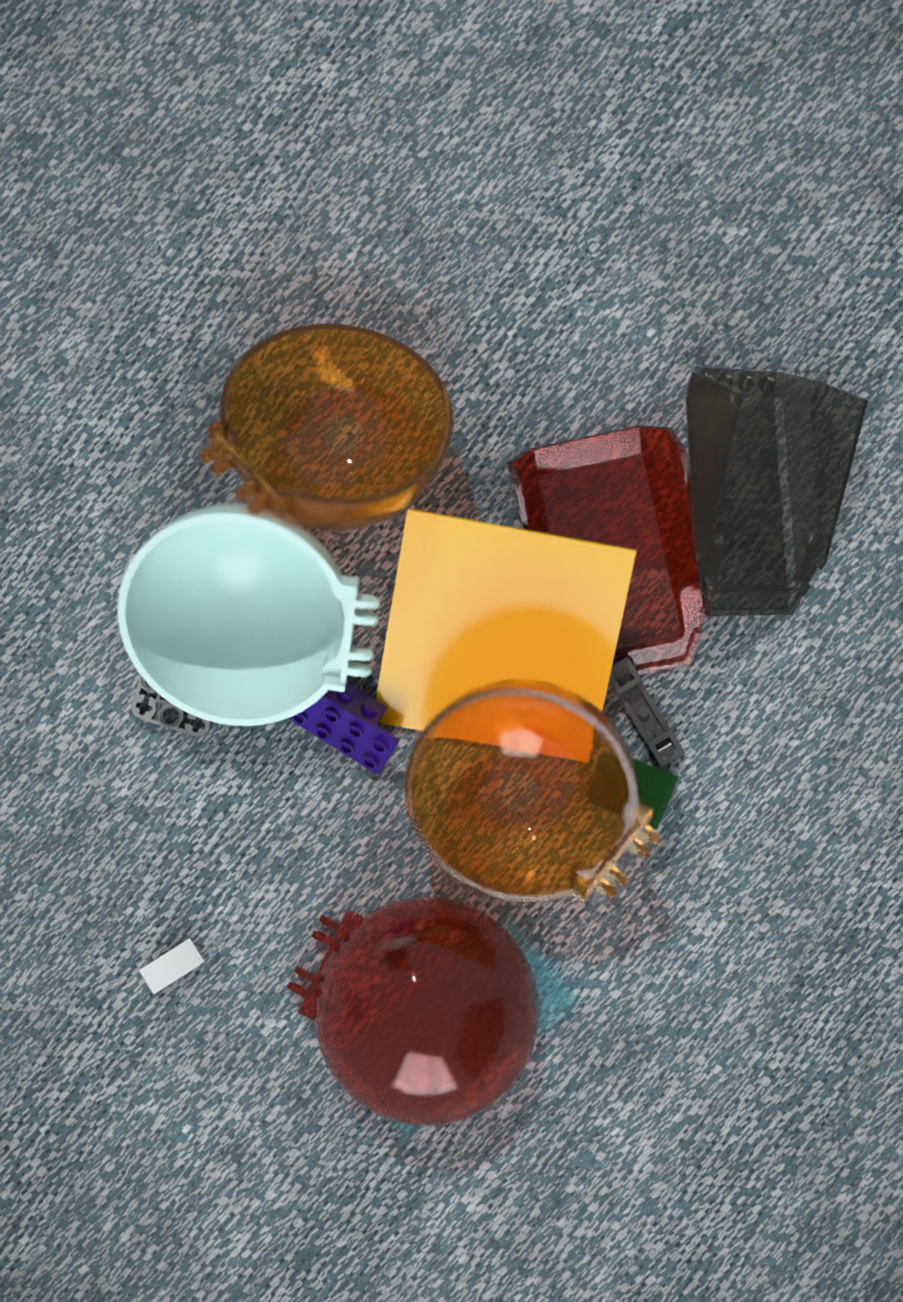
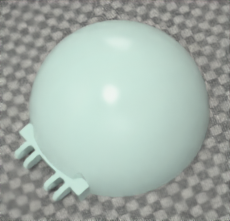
M223 504L201 508L180 516L155 533L142 546L130 563L122 581L118 600V621L121 637L132 663L145 681L159 695L185 712L205 720L227 725L253 726L278 722L292 717L317 702L328 690L344 692L348 675L368 677L371 674L370 665L350 661H369L373 658L372 649L351 645L354 623L374 625L377 623L378 617L374 613L356 608L376 609L379 607L380 600L376 596L359 594V578L343 576L324 545L299 523L287 516L262 507L245 504Z

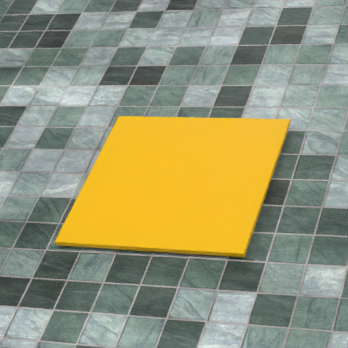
M408 508L376 700L388 707L379 723L592 762L636 550Z

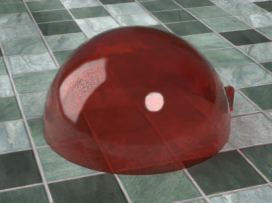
M422 896L406 898L383 905L364 916L349 909L346 911L341 923L321 914L320 922L328 927H332L337 932L334 938H331L320 931H313L311 936L314 939L330 947L317 974L301 966H297L295 969L297 975L312 982L310 989H306L295 982H289L287 988L305 997L298 1013L314 1020L316 1038L327 1067L344 1091L356 1102L369 1111L397 1123L413 1126H437L458 1122L476 1115L499 1100L513 1086L528 1063L535 1045L539 1024V998L534 975L528 960L518 943L504 927L475 907L442 897Z

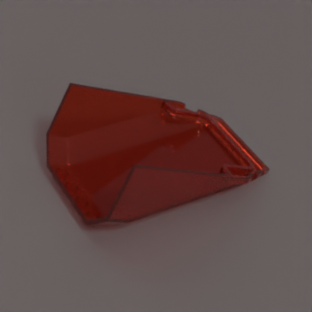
M639 425L530 448L507 462L520 529L636 550L612 665L629 657L638 674L642 675L691 664L694 647L699 641L700 630L705 616L708 615L710 605L687 451L674 430L669 427Z

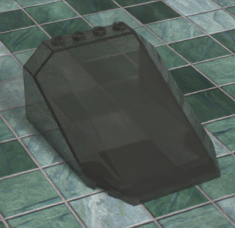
M695 366L691 373L685 405L695 555L705 615H793L800 604L801 598L806 595L811 587L808 584L816 570H822L827 562L868 404L867 399L818 380L782 372Z

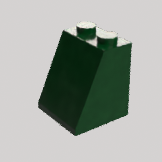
M613 750L610 751L609 755L604 754L598 767L599 770H602L598 781H592L587 794L591 796L590 802L657 830L678 776Z

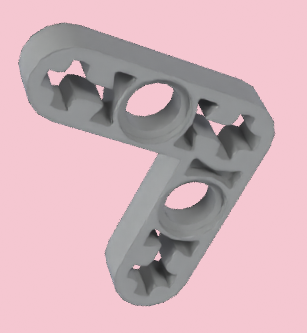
M142 676L140 677L131 707L133 714L137 718L191 736L201 737L209 732L211 721L202 719V722L205 723V728H199L198 732L194 731L193 725L185 723V729L180 728L185 718V711L174 706L169 701L163 700L162 696L158 693L156 699L150 696L148 705L152 707L151 712L146 711L142 715V710L138 708V704L144 703L147 695H141L142 689L149 693L157 692L149 688L145 679ZM171 707L179 712V719L173 724L167 723L164 719L165 711ZM189 714L187 716V718L192 720L198 719L197 716H194L192 714Z

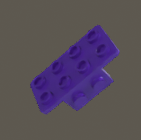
M348 682L344 692L331 690L329 694L325 693L307 709L288 718L376 774L381 773L399 743L395 736L377 726L388 707Z

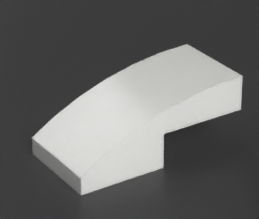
M189 938L140 969L139 973L151 992L155 994L204 963V960Z

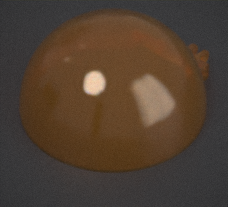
M344 324L299 326L284 330L260 341L239 358L232 367L221 392L220 419L208 425L207 441L211 445L201 451L199 458L204 464L214 461L210 470L215 476L221 475L232 468L238 473L245 485L237 490L235 495L240 502H244L256 496L247 506L251 514H256L269 507L279 518L287 516L300 525L315 529L333 531L359 529L393 517L413 503L430 485L448 452L453 433V408L445 385L436 371L414 350L392 337L370 329Z
M525 678L499 680L475 687L453 699L435 714L421 732L410 753L405 771V802L412 827L419 841L436 863L452 877L468 887L489 896L509 901L543 902L572 895L584 904L593 890H596L601 895L612 900L618 895L617 889L603 878L608 879L619 887L627 884L628 880L625 874L614 867L623 853L629 849L644 859L648 858L651 854L648 846L636 837L638 836L654 846L662 841L660 835L648 827L653 811L638 800L636 771L624 739L610 719L597 706L566 687L542 680Z

